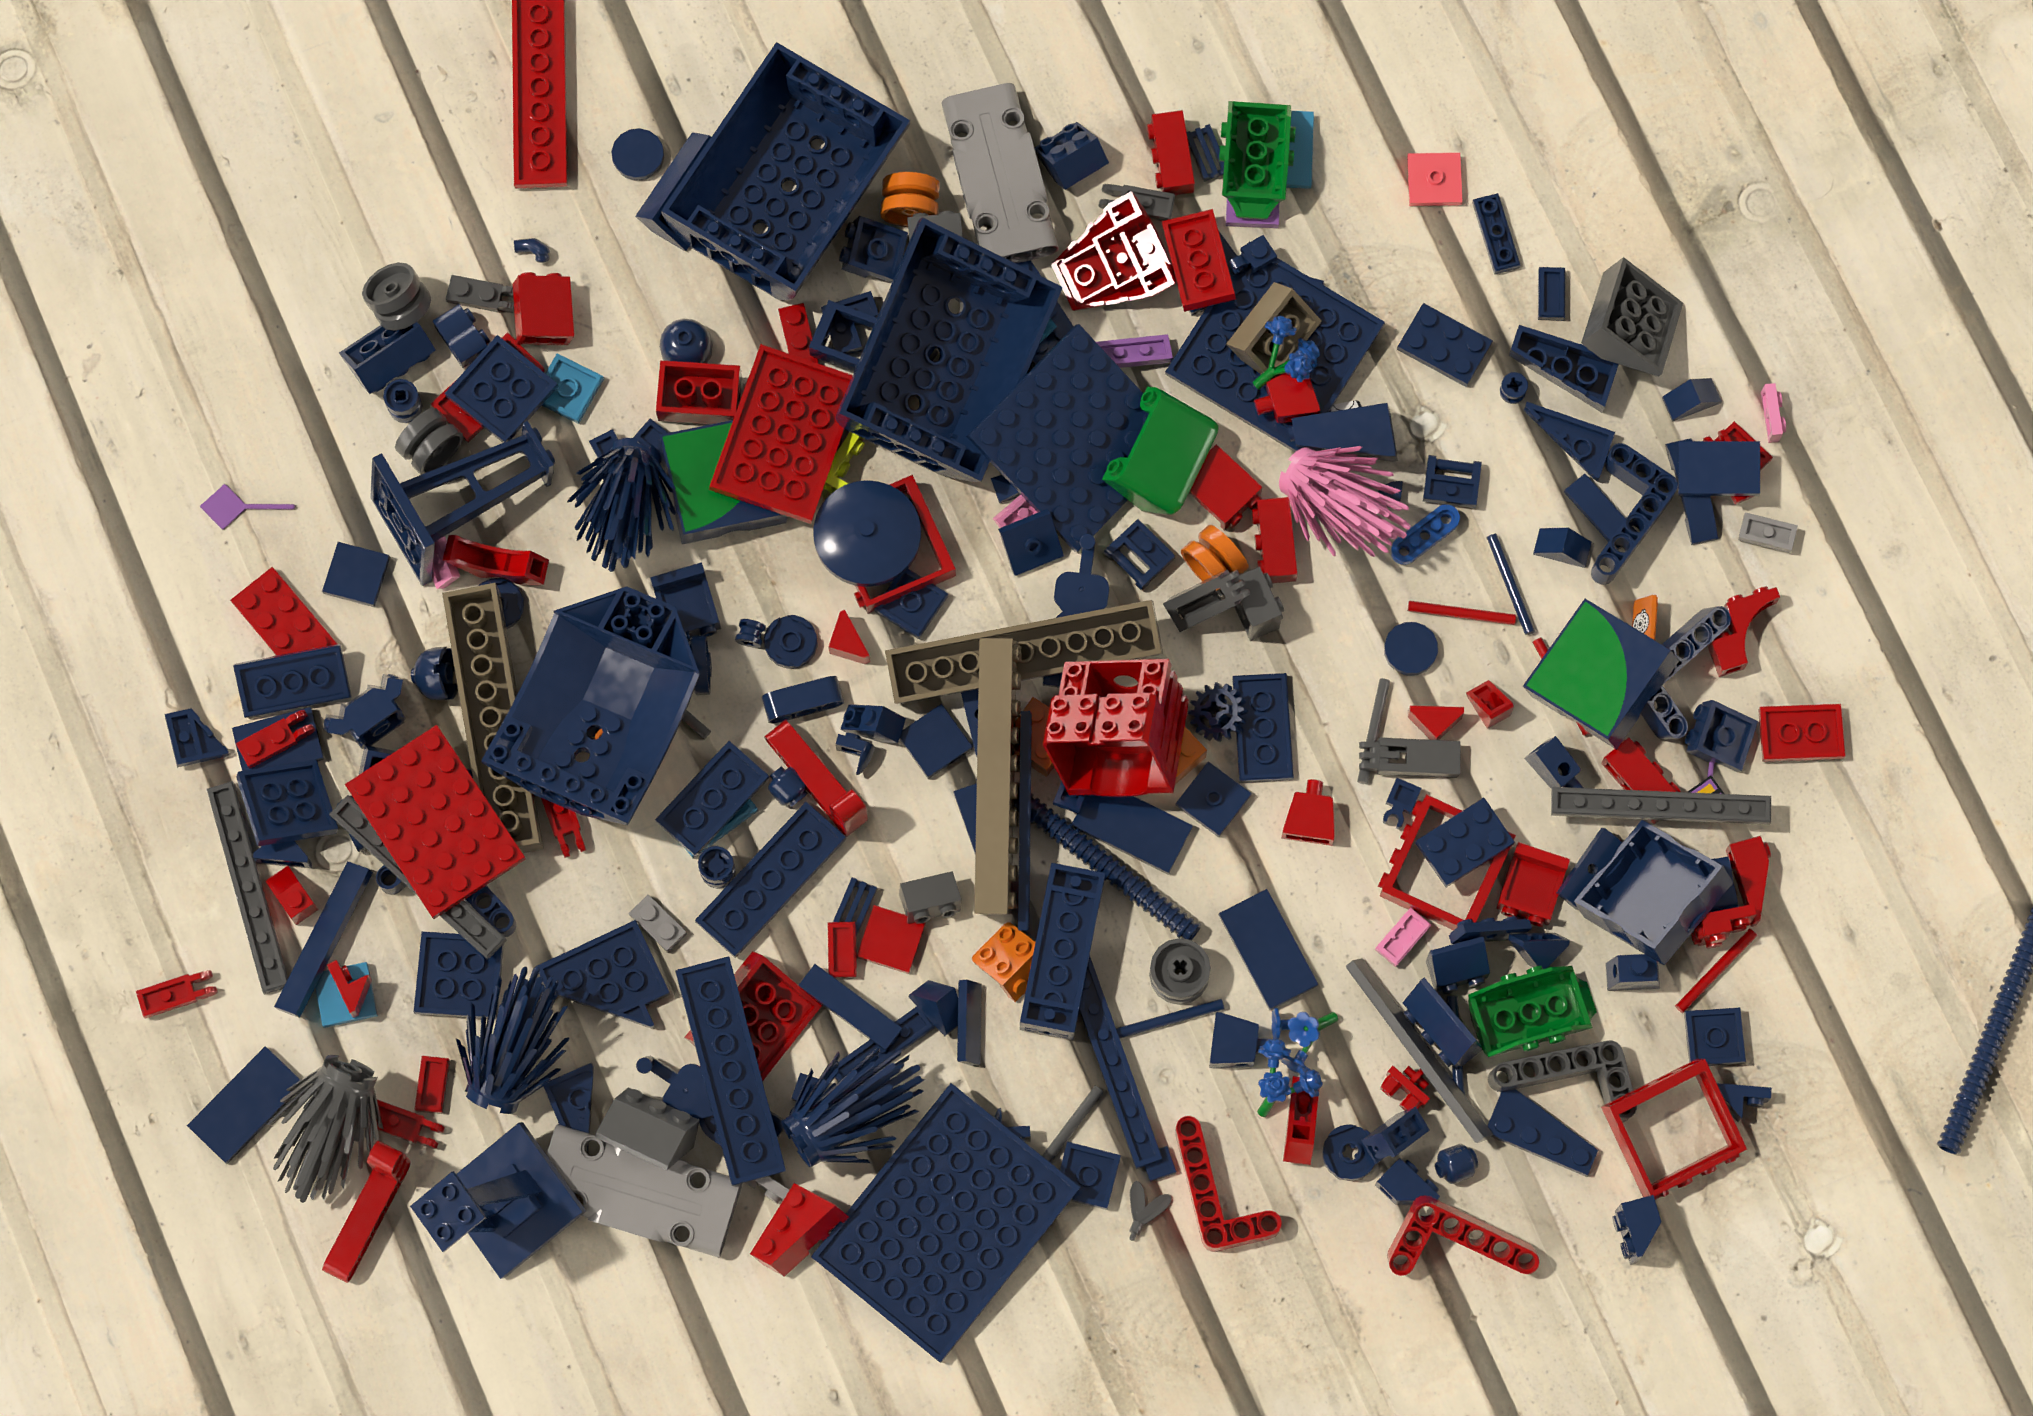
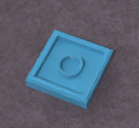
M556 354L545 374L557 382L559 387L542 406L579 424L600 388L604 377L560 354Z
M367 962L347 966L353 978L349 983L365 975L370 976ZM323 971L315 988L322 1026L324 1028L378 1016L372 982L359 1016L353 1018L330 971Z

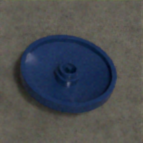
M856 481L840 487L822 503L814 521V545L820 561L836 578L855 586H879L898 578L915 560L921 542L920 520L911 501L895 487L879 481Z

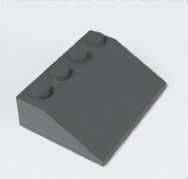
M1623 257L1603 272L1581 344L1601 359L1660 376L1664 370L1683 302Z

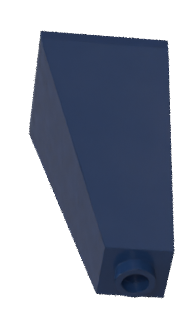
M1388 403L1292 418L1293 425L1288 426L1290 442L1295 441L1297 448L1308 447L1312 450L1322 451L1339 447L1342 449L1361 446L1362 448L1359 451L1341 454H1357L1358 457L1378 458L1377 460L1391 462L1398 461Z

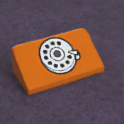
M1657 595L1637 599L1633 606L1632 627L1655 640Z

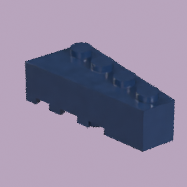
M1522 325L1518 326L1509 356L1601 413L1603 412L1619 364L1601 359L1582 344Z

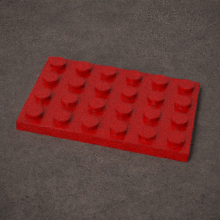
M760 344L709 490L811 524L844 432V428L839 425L835 416L853 375Z
M437 725L345 784L433 920L526 860Z

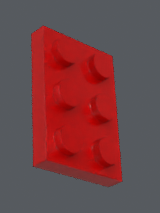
M1841 704L1759 707L1762 762L1845 758Z

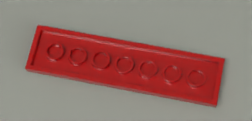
M512 0L515 189L567 187L565 0Z

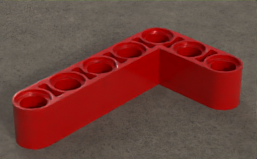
M784 720L764 736L767 743L788 768L795 769L807 786L806 790L846 837L868 821L867 809L860 797L852 789L846 792L787 720Z
M1184 1116L1180 1118L1176 1125L1175 1135L1203 1246L1211 1252H1217L1276 1237L1282 1222L1280 1216L1274 1211H1263L1224 1221L1201 1125L1195 1117ZM1184 1124H1191L1196 1132L1194 1135L1187 1137L1181 1133L1180 1128ZM1196 1150L1201 1153L1202 1160L1199 1163H1191L1187 1159V1154L1190 1151ZM1198 1177H1203L1208 1180L1209 1187L1205 1190H1198L1193 1184L1194 1180ZM1202 1205H1212L1216 1213L1212 1217L1203 1216L1200 1212ZM1265 1218L1273 1219L1276 1223L1275 1230L1265 1231L1261 1226V1221ZM1237 1225H1245L1249 1229V1235L1245 1238L1237 1237L1234 1233V1228ZM1211 1231H1217L1221 1234L1222 1241L1218 1244H1211L1207 1240V1234Z
M377 1141L369 1153L367 1164L373 1170L322 1267V1271L346 1283L355 1274L411 1165V1161L403 1152L381 1141Z
M1426 1195L1415 1199L1387 1253L1391 1271L1399 1276L1407 1275L1413 1270L1433 1231L1522 1274H1531L1539 1266V1257L1534 1246ZM1429 1206L1433 1208L1432 1213L1428 1216L1418 1214L1422 1207ZM1449 1218L1458 1220L1457 1224L1452 1228L1444 1226V1222ZM1474 1230L1483 1232L1482 1236L1476 1240L1470 1239L1469 1234ZM1410 1231H1418L1420 1233L1416 1240H1408L1406 1235ZM1498 1242H1506L1508 1244L1503 1251H1495L1493 1248ZM1528 1253L1532 1255V1259L1527 1263L1518 1261L1523 1254ZM1399 1255L1408 1257L1404 1264L1398 1265L1393 1261Z

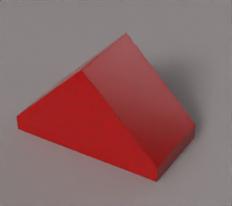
M845 609L840 611L828 646L829 654L865 665L870 663V655Z
M1488 680L1466 692L1468 699L1487 729L1511 716L1514 708L1513 703L1491 681Z
M1410 706L1408 710V718L1430 740H1440L1462 719L1464 714V707Z

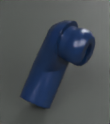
M536 238L514 240L515 253L532 252L535 254V260L538 263H544L549 260V247Z

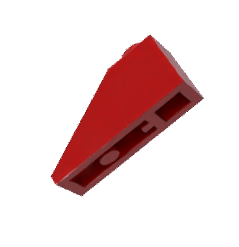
M1761 835L1729 844L1726 849L1744 906L1755 904L1757 915L1751 922V927L1756 926L1761 920L1769 866L1768 858H1771L1767 842L1763 843Z
M1293 1076L1291 1087H1293V1083L1299 1081L1300 1077ZM1305 1091L1290 1094L1283 1162L1311 1165L1319 1096L1312 1098Z

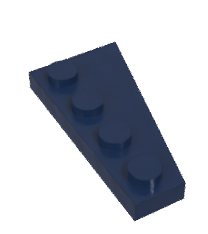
M1514 1089L1500 1093L1487 1125L1493 1133L1491 1137L1585 1177L1588 1176L1598 1152L1595 1147L1518 1090Z

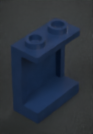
M702 562L650 577L656 599L676 607L688 642L693 636L707 635L709 637L721 629Z

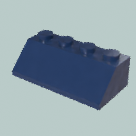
M694 132L691 133L635 216L650 231L683 251H687L689 246L670 228L661 211L711 139L710 135Z

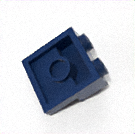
M859 216L853 222H849L846 227L845 237L849 239L847 247L844 246L840 252L839 261L843 262L841 270L864 278L870 275L892 283L903 257L908 232Z
M1717 701L1702 702V704L1696 707L1693 718L1696 719L1694 729H1691L1685 738V743L1688 744L1686 752L1707 762H1717L1736 772L1742 771L1758 721Z

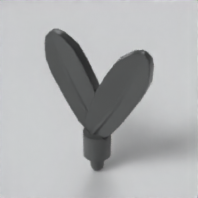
M1135 1181L1130 1189V1206L1133 1223L1129 1230L1131 1232L1129 1237L1131 1241L1135 1240L1136 1235H1140L1144 1224L1156 1218L1169 1206L1171 1202L1169 1194L1158 1196L1145 1207L1144 1188L1139 1181Z

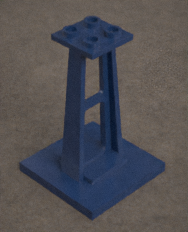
M528 421L523 423L522 435L520 437L401 483L397 480L382 453L372 458L370 498L421 586L432 581L434 542L540 478L546 487L551 485L555 459L549 449L545 450L542 446V437L537 428H532ZM522 453L526 456L531 465L530 468L490 491H484L474 475L475 471L515 454ZM458 478H465L476 495L475 499L430 525L424 526L409 499Z
M523 1122L517 1123L457 1174L454 1171L449 1173L410 1206L442 1252L448 1250L468 1233L500 1279L507 1277L586 1212Z

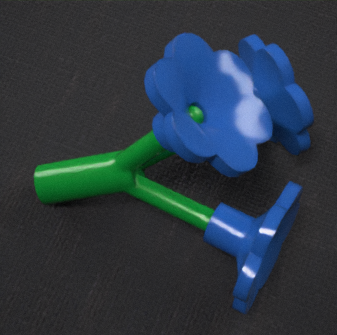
M1274 1008L1271 1025L1273 1039H1279L1281 1031L1290 1030L1289 1038L1291 1041L1298 1042L1303 1047L1294 1058L1285 1056L1280 1061L1293 1072L1300 1074V1068L1306 1067L1304 1062L1308 1057L1307 1052L1309 1048L1320 1037L1319 1031L1337 1022V1014L1331 1012L1317 1019L1310 1017L1307 1012H1300L1296 1017L1281 1020L1278 1008Z

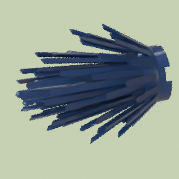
M622 438L615 441L606 454L596 458L594 462L579 470L576 475H581L588 470L590 471L581 478V481H584L583 485L567 501V503L572 502L576 498L575 508L579 507L603 479L599 490L576 523L575 530L580 529L577 535L578 541L582 538L589 522H591L585 536L586 541L590 539L586 553L591 551L597 533H599L591 556L593 561L597 560L604 547L605 540H608L602 567L608 568L610 572L615 570L617 559L621 558L620 562L623 568L629 566L631 557L636 559L637 543L638 553L640 554L643 551L644 535H646L645 554L649 557L650 550L653 548L652 496L660 530H664L661 514L663 507L668 526L674 531L669 510L673 515L676 514V511L664 484L671 493H673L672 488L676 487L660 465L661 456L659 451L652 444H650V447L638 443L637 438Z
M527 967L522 968L519 979L514 974L512 982L511 980L509 982L508 989L504 991L502 1003L499 1005L493 1034L492 1030L502 984L501 976L497 979L494 994L492 993L487 1024L486 1016L482 1015L480 1037L476 1035L475 1005L472 1002L470 1003V1016L467 1015L466 1021L469 1060L465 1047L461 1045V1041L456 1038V1042L468 1081L465 1092H467L466 1097L482 1108L487 1109L489 1104L501 1108L500 1113L513 1114L517 1111L519 1103L523 1099L549 1083L550 1078L561 1070V1068H555L533 1084L567 1051H560V1049L570 1039L569 1037L564 1038L530 1072L551 1044L552 1039H549L568 1007L564 1006L560 1012L558 1011L553 1014L551 1008L558 996L555 991L559 981L556 980L550 989L553 976H551L544 987L542 984L543 978H537L540 971L539 967L533 968L529 981L525 979Z
M878 1047L837 1084L833 1083L824 1094L823 1092L838 1074L837 1067L839 1066L838 1059L840 1053L837 1052L816 1084L813 1083L811 1085L810 1080L814 1072L812 1068L810 1069L791 1115L781 1121L788 1138L792 1139L798 1149V1154L809 1167L820 1162L871 1163L868 1159H858L856 1156L836 1155L895 1147L892 1144L870 1146L896 1140L894 1136L840 1145L858 1137L874 1133L882 1127L919 1112L914 1109L905 1113V1110L911 1107L906 1104L884 1114L924 1092L921 1089L914 1092L909 1091L925 1080L921 1076H916L903 1085H898L920 1070L919 1065H914L898 1074L900 1069L904 1067V1062L909 1060L910 1055L897 1063H891L901 1055L902 1050H898L872 1069L876 1064L875 1061L879 1058L880 1047Z

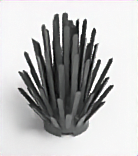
M339 1055L326 1056L322 1067L286 1089L290 1093L283 1097L280 1102H287L292 1097L294 1098L280 1109L281 1111L267 1124L273 1125L281 1117H285L281 1123H287L304 1105L303 1112L274 1156V1159L278 1158L273 1167V1170H277L290 1148L295 1146L278 1181H282L287 1172V1177H290L285 1188V1193L290 1191L296 1177L293 1189L297 1190L295 1197L300 1199L302 1203L306 1202L316 1177L317 1180L310 1194L311 1199H314L317 1190L323 1188L325 1181L326 1184L322 1194L323 1200H325L327 1191L328 1194H332L340 1166L342 1168L340 1175L342 1178L341 1186L344 1189L354 1141H359L358 1167L359 1169L363 1168L364 1128L367 1150L369 1152L373 1147L372 1130L374 1139L379 1140L377 1123L381 1129H383V1124L374 1089L378 1077H373L375 1071L356 1060L351 1059L350 1063L338 1061Z

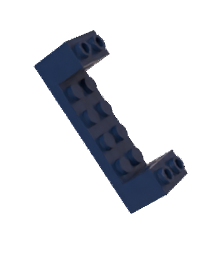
M1051 863L1021 1013V1031L1074 1040L1097 914L1103 892L1105 873Z

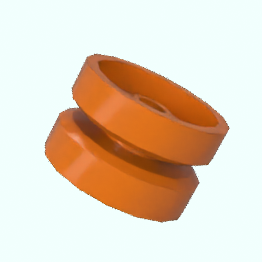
M898 172L886 175L882 181V196L885 199L881 201V218L888 223L908 227L907 217H913L914 214L938 215L939 207L936 200L939 198L940 181L933 176L917 172Z
M1208 525L1199 533V542L1190 541L1181 549L1183 559L1202 582L1227 569L1229 573L1238 570L1241 575L1249 567L1247 560L1237 546L1213 525Z

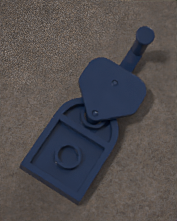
M1084 534L1080 538L1082 554L1079 573L1064 572L1056 580L1054 601L1062 610L1056 618L1105 609L1107 607L1109 597L1108 581L1100 575L1091 574L1096 543L1094 536L1091 534ZM1062 674L1044 677L1043 686L1060 688Z
M653 1056L640 1058L636 1063V1068L640 1073L646 1074L651 1071L670 1084L663 1096V1102L670 1107L687 1112L690 1116L699 1119L700 1127L705 1135L721 1146L700 1066L697 1064H687L677 1073ZM770 1111L776 1135L779 1138L784 1130L781 1121L784 1119Z

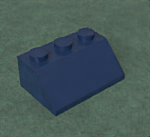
M416 322L400 330H387L380 325L339 352V354L362 387L371 394L382 390L395 377H401L406 374L409 368L416 363L427 360L436 349L421 325Z
M1425 977L1421 979L1403 1001L1404 1006L1407 1008L1404 1014L1413 1025L1419 1023L1423 1027L1424 1031L1421 1035L1430 1046L1435 1043L1442 1050L1438 1055L1448 1067L1453 1064L1459 1070L1482 1051L1483 1048Z

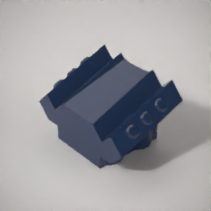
M383 674L381 686L367 685V690L347 704L341 703L339 716L326 714L324 730L327 733L340 735L350 733L361 749H364L365 745L372 746L405 723L406 717L395 702V699L401 694L403 679L393 674Z

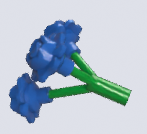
M1275 316L1273 321H1267L1265 328L1269 329L1274 335L1272 340L1274 346L1269 367L1253 381L1254 386L1260 390L1268 381L1282 373L1291 374V377L1296 378L1297 382L1309 379L1312 366L1314 368L1317 367V358L1320 356L1315 342L1312 340L1304 341L1302 338H1299L1298 350L1295 353L1289 354L1290 360L1275 367L1279 346L1283 344L1284 337L1295 335L1297 329L1292 327V321L1289 318L1283 316Z
M1268 1039L1263 1046H1260L1258 1052L1268 1058L1270 1073L1266 1072L1263 1077L1264 1079H1260L1258 1082L1261 1088L1260 1096L1265 1098L1257 1110L1258 1115L1267 1117L1276 1101L1284 1102L1286 1096L1294 1092L1300 1093L1305 1091L1312 1098L1319 1096L1318 1090L1322 1087L1323 1082L1319 1072L1314 1069L1310 1070L1308 1067H1301L1299 1081L1293 1083L1291 1088L1289 1087L1290 1079L1286 1076L1282 1077L1283 1075L1280 1071L1276 1072V1068L1279 1067V1060L1285 1056H1290L1291 1053L1290 1049L1285 1048V1042L1278 1039Z

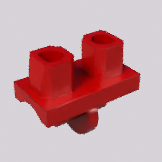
M1392 1066L1387 1071V1077L1380 1089L1390 1098L1399 1088L1408 1094L1399 1104L1404 1111L1413 1107L1417 1109L1420 1107L1424 1108L1429 1103L1430 1098L1415 1085L1417 1083L1423 1090L1429 1085L1422 1078L1424 1073L1421 1068L1415 1072L1408 1066L1403 1072L1411 1078L1409 1080L1397 1068Z

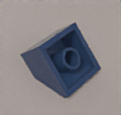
M1484 937L1430 950L1426 959L1433 988L1436 992L1442 991L1443 994L1459 990L1458 986L1469 984V987L1485 983L1484 979H1487L1490 974Z

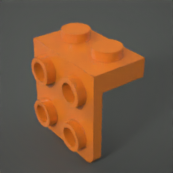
M1007 922L972 956V961L998 982L1007 996L1016 1002L1026 993L1036 942L1021 930H1018L1011 922Z

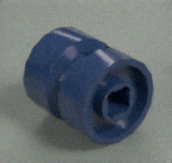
M397 379L387 385L383 398L394 420L400 423H409L421 414L422 401L417 388L412 382L406 379Z
M712 846L705 849L699 856V872L703 881L708 886L716 889L724 888L734 879L736 873L735 864L730 852L725 848Z

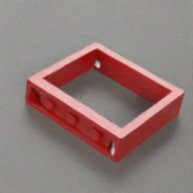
M913 475L889 485L908 495L909 500L917 511L920 524L941 570L873 599L870 598L866 587L855 586L858 591L854 593L855 599L860 608L865 607L867 614L873 612L874 608L879 605L888 604L905 594L923 589L926 585H937L956 576L955 566Z
M1426 794L1423 802L1418 800L1412 811V815L1416 816L1412 826L1406 824L1400 839L1405 841L1401 850L1395 848L1389 863L1393 864L1390 873L1384 872L1378 884V887L1382 888L1380 897L1408 910L1411 907L1419 915L1451 930H1455L1457 924L1463 921V919L1393 888L1428 810H1434L1449 818L1462 812V810ZM1508 832L1514 840L1516 835ZM1511 847L1493 858L1465 920L1472 919L1473 922H1477Z
M1695 1059L1601 1106L1643 1197L1654 1195L1655 1200L1665 1197L1669 1194L1668 1189L1676 1185L1678 1188L1684 1187L1693 1182L1692 1177L1700 1173L1702 1176L1708 1175L1717 1170L1716 1165L1724 1161L1726 1164L1736 1161V1158L1740 1157L1739 1153L1747 1150L1706 1059ZM1696 1076L1727 1145L1651 1184L1619 1114Z

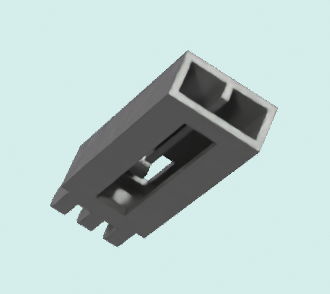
M1227 569L1172 596L1163 603L1179 632L1236 606L1246 596L1251 594L1248 588L1243 591L1239 590L1240 587L1245 585L1243 579L1237 582L1233 580L1240 575L1238 570L1229 573ZM1222 595L1226 597L1223 600H1221L1220 596Z
M1380 737L1377 742H1359L1360 749H1370V752L1359 753V759L1370 760V763H1359V770L1377 771V774L1450 778H1457L1460 775V741ZM1400 753H1406V764L1388 763V758L1398 760Z

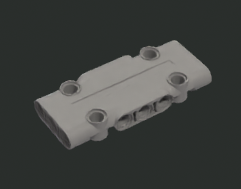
M1004 83L945 98L941 104L953 147L954 162L967 212L973 222L978 245L1014 263L1042 258L1056 253L1059 248L1049 215V207L1046 204V191L1030 132H1027L1024 114L1021 110L1015 85ZM1010 121L1018 122L1015 126H1010L1007 123ZM959 133L967 134V136L961 138L956 135ZM1038 213L1043 215L1040 219L1032 217V215ZM989 225L992 227L988 231L980 229L982 226Z
M559 1124L556 1125L546 1155L572 1192L583 1197V1207L586 1212L581 1216L588 1218L590 1221L663 1243L669 1242L676 1246L720 1257L740 1195L742 1183L732 1186L729 1176L688 1164L689 1162L681 1159L668 1170H664L595 1138V1135ZM592 1140L597 1141L600 1145V1151L596 1156L590 1155L587 1151V1145ZM697 1172L703 1173L706 1177V1183L702 1188L695 1187L692 1182V1178ZM680 1226L687 1227L690 1232V1236L685 1242L680 1241L676 1236V1231Z

